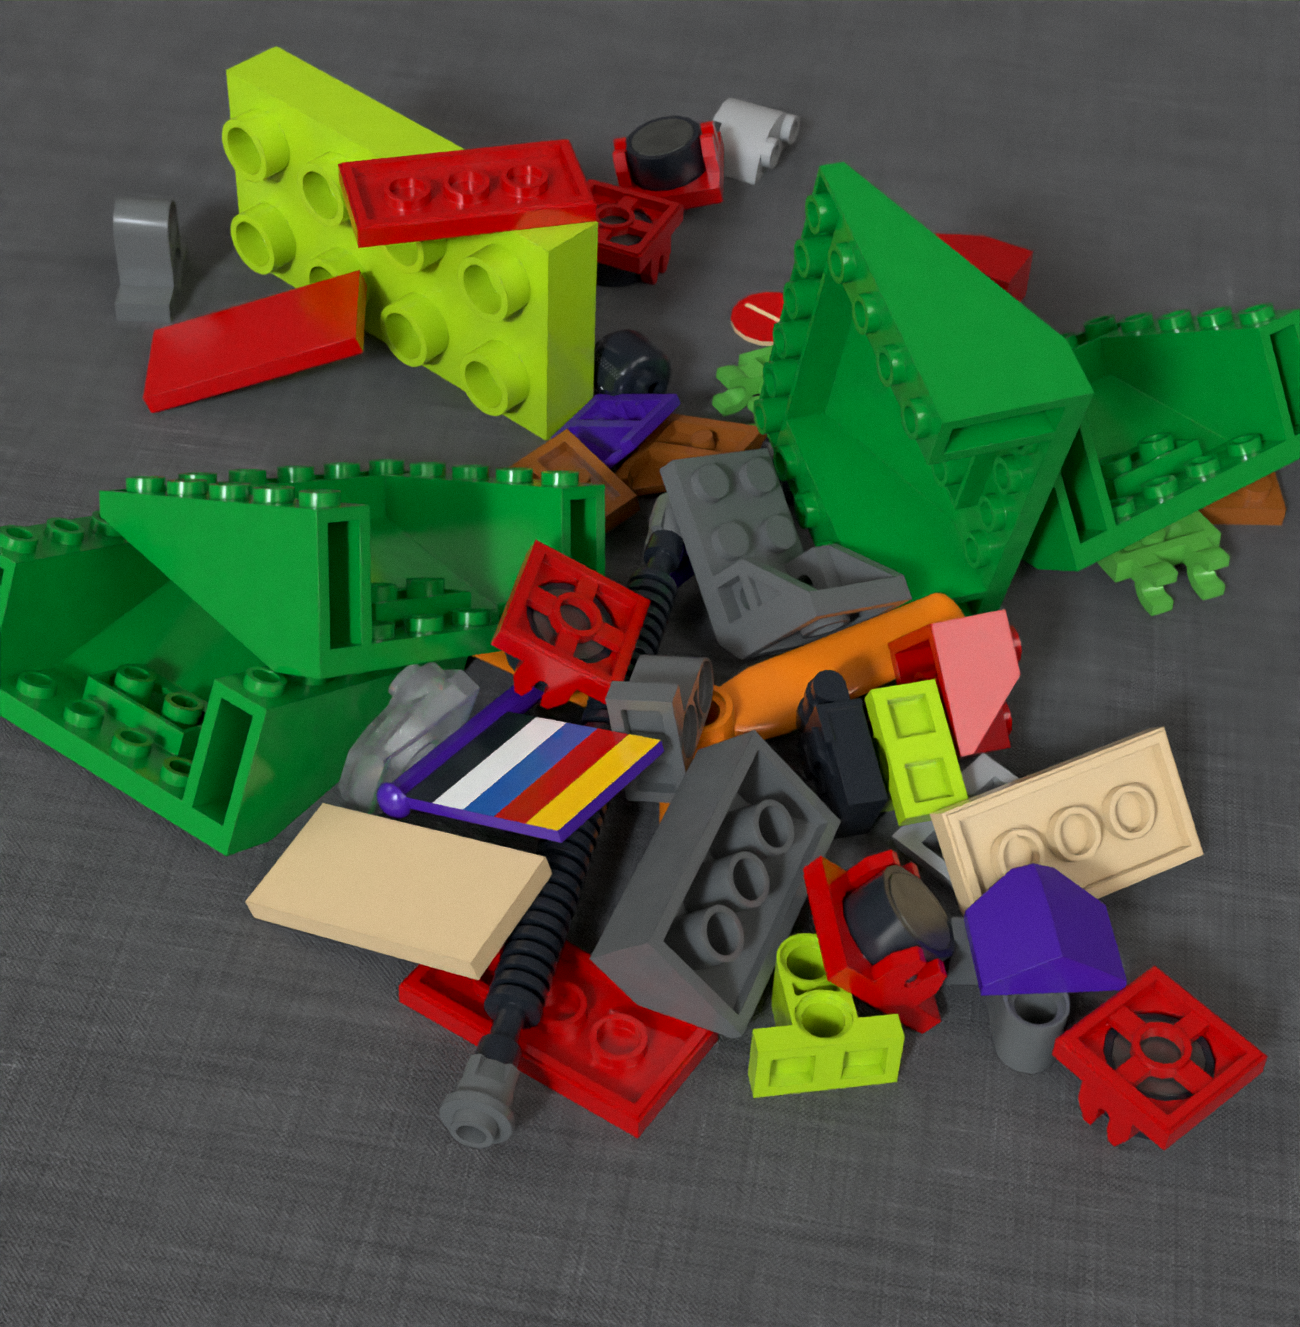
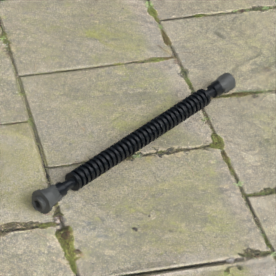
M667 492L656 499L649 518V532L644 544L646 549L643 558L646 568L634 571L627 582L626 588L650 600L624 681L627 682L631 678L640 655H658L662 637L677 596V585L670 576V573L678 569L687 551ZM588 696L587 705L584 708L583 717L579 725L612 731L607 705ZM611 800L562 843L542 838L539 840L535 854L546 857L553 874L504 943L494 977L489 986V992L484 1001L486 1013L494 1020L490 1033L480 1038L475 1054L470 1056L465 1072L457 1082L454 1092L446 1095L439 1109L441 1121L449 1129L451 1136L463 1145L473 1148H486L492 1144L506 1141L513 1133L515 1126V1116L512 1112L514 1089L520 1073L517 1067L522 1055V1049L517 1043L522 1029L535 1027L541 1020L548 992L551 989L553 977L557 970V963L562 955V948L565 945L567 933L570 930L571 920L574 917L576 905L578 904L580 893L585 883V877L589 870V864L592 861L598 836L601 833L602 824Z

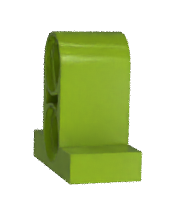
M935 679L871 689L864 700L874 733L871 740L888 797L880 813L895 811L898 826L900 827L932 821L930 813L968 799Z
M800 933L784 940L776 953L772 988V1011L776 1027L752 1030L748 1078L753 1098L897 1082L905 1038L898 1014L858 1018L852 994L827 980L817 934Z

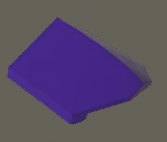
M596 394L551 439L568 429L611 470L634 452L671 415L681 402L677 394H620L617 396Z
M1033 863L1013 868L965 910L964 924L981 996L1118 991L1126 987L1127 979L1106 905L1054 867Z

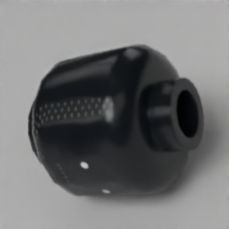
M631 329L616 331L602 337L595 344L594 388L601 394L617 396L620 394L666 393L672 372L670 360L661 349L641 332Z

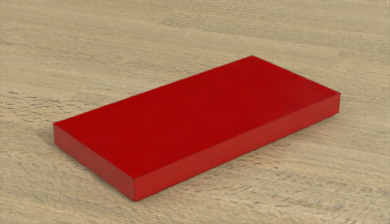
M569 139L351 161L338 164L339 183L358 248L596 221V202Z
M357 270L154 330L143 393V400L150 412L157 413L362 354L367 283L361 271Z
M566 941L562 948L560 961L557 963V970L553 977L551 989L548 992L541 1020L535 1027L522 1029L517 1044L522 1049V1055L517 1069L638 1139L715 1045L719 1034L637 1005L590 960L591 954ZM504 944L479 980L419 964L398 986L399 1002L477 1046L480 1038L490 1033L494 1021L486 1013L484 1001L489 992V986L494 977Z

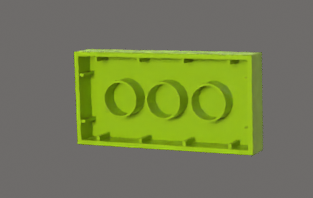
M277 46L226 70L230 120L223 126L222 142L225 153L235 169L239 214L231 222V237L239 256L250 269L262 275L272 273L295 288L360 270L367 283L365 331L385 342L391 352L404 364L411 367L422 365L465 391L473 404L484 413L491 416L503 414L545 441L551 439L564 424L593 398L598 245L597 221L358 248L339 183L338 164L342 162L465 149Z

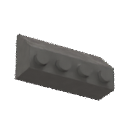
M755 730L699 749L600 937L590 960L637 1005L730 1038L742 1037L775 967L777 950L780 944L788 938L808 895L803 877V868L819 856H826L841 821Z

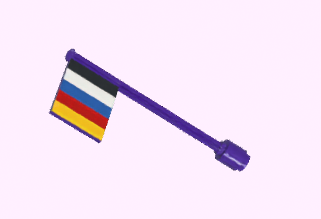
M687 551L678 569L670 573L677 588L695 574ZM513 685L392 783H382L378 787L376 797L382 811L395 819L407 817L410 809L562 843L663 754L664 748L662 741L659 739L524 715L525 712L542 699L544 692L533 687L531 691L521 696L515 693Z

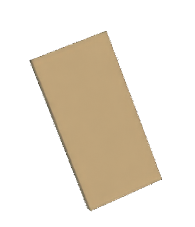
M1164 726L1143 730L930 813L962 917H964L966 909L1013 868L1033 863L1054 867L1096 899H1099L1204 855Z
M322 803L245 902L254 918L479 980L553 873L545 856Z

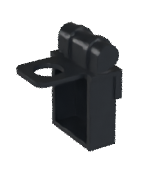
M824 670L819 672L808 683L804 697L800 700L796 710V726L802 733L797 747L807 781L814 780L818 797L841 821L833 839L868 834L888 800L870 733H873L871 722L866 721L869 718L866 704L862 703L861 698L850 700L846 682L838 672Z

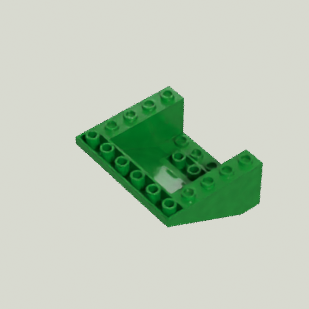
M838 162L820 165L813 192L806 198V219L802 235L794 244V266L790 281L784 284V304L780 320L773 327L771 355L769 362L764 363L763 386L759 399L755 400L753 405L756 427L760 434H767L774 450L773 460L776 473L781 481L788 482L794 496V510L798 524L802 529H808L815 547L837 543L903 574L912 599L898 607L933 593H944L954 600L963 611L965 617L998 611L1092 400L1094 391L1067 339L848 164Z
M1261 303L1244 308L1238 313H1232L1231 306H1220L1203 311L1197 316H1192L1191 309H1180L1154 319L1152 312L1147 311L1127 316L1120 321H1116L1114 314H1108L1085 321L1083 323L1084 331L1076 335L1075 332L1060 334L1067 339L1094 391V395L1022 559L1037 569L1078 572L1300 459V309L1274 310L1273 303Z
M403 459L368 460V471H360V463L357 462L323 463L324 474H314V466L309 465L277 466V477L267 478L266 469L228 470V481L217 482V473L185 472L178 473V479L167 480V485L165 476L125 477L126 488L99 490L100 517L265 665L277 673L324 679L502 651L490 644L526 553L535 540L605 576V484L580 483L579 471H542L541 480L533 479V468H496L495 477L489 476V465H453L452 473H446L445 462H411L410 470H404Z
M100 510L92 512V516L74 519L53 517L49 518L44 524L25 527L4 525L0 527V716L225 856L258 846L275 838L461 677L468 658L466 656L324 679L273 672L100 517Z

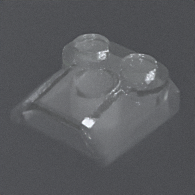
M430 662L422 667L418 664L409 665L398 674L388 689V693L392 696L389 705L367 726L348 752L338 784L346 809L375 816L382 814L383 811L376 797L378 787L385 782L392 783L467 723L480 687L463 670H443L435 662Z

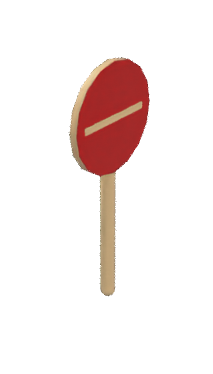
M761 292L751 294L739 300L731 313V325L735 333L745 341L760 346H772L773 327L780 320L784 304L783 293Z

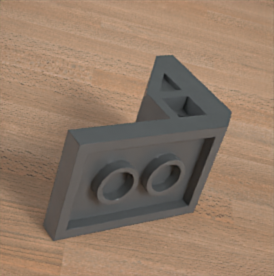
M768 448L676 459L659 469L718 644L739 659L793 650L891 611L912 599L903 574L837 543L816 546L806 552L803 551Z

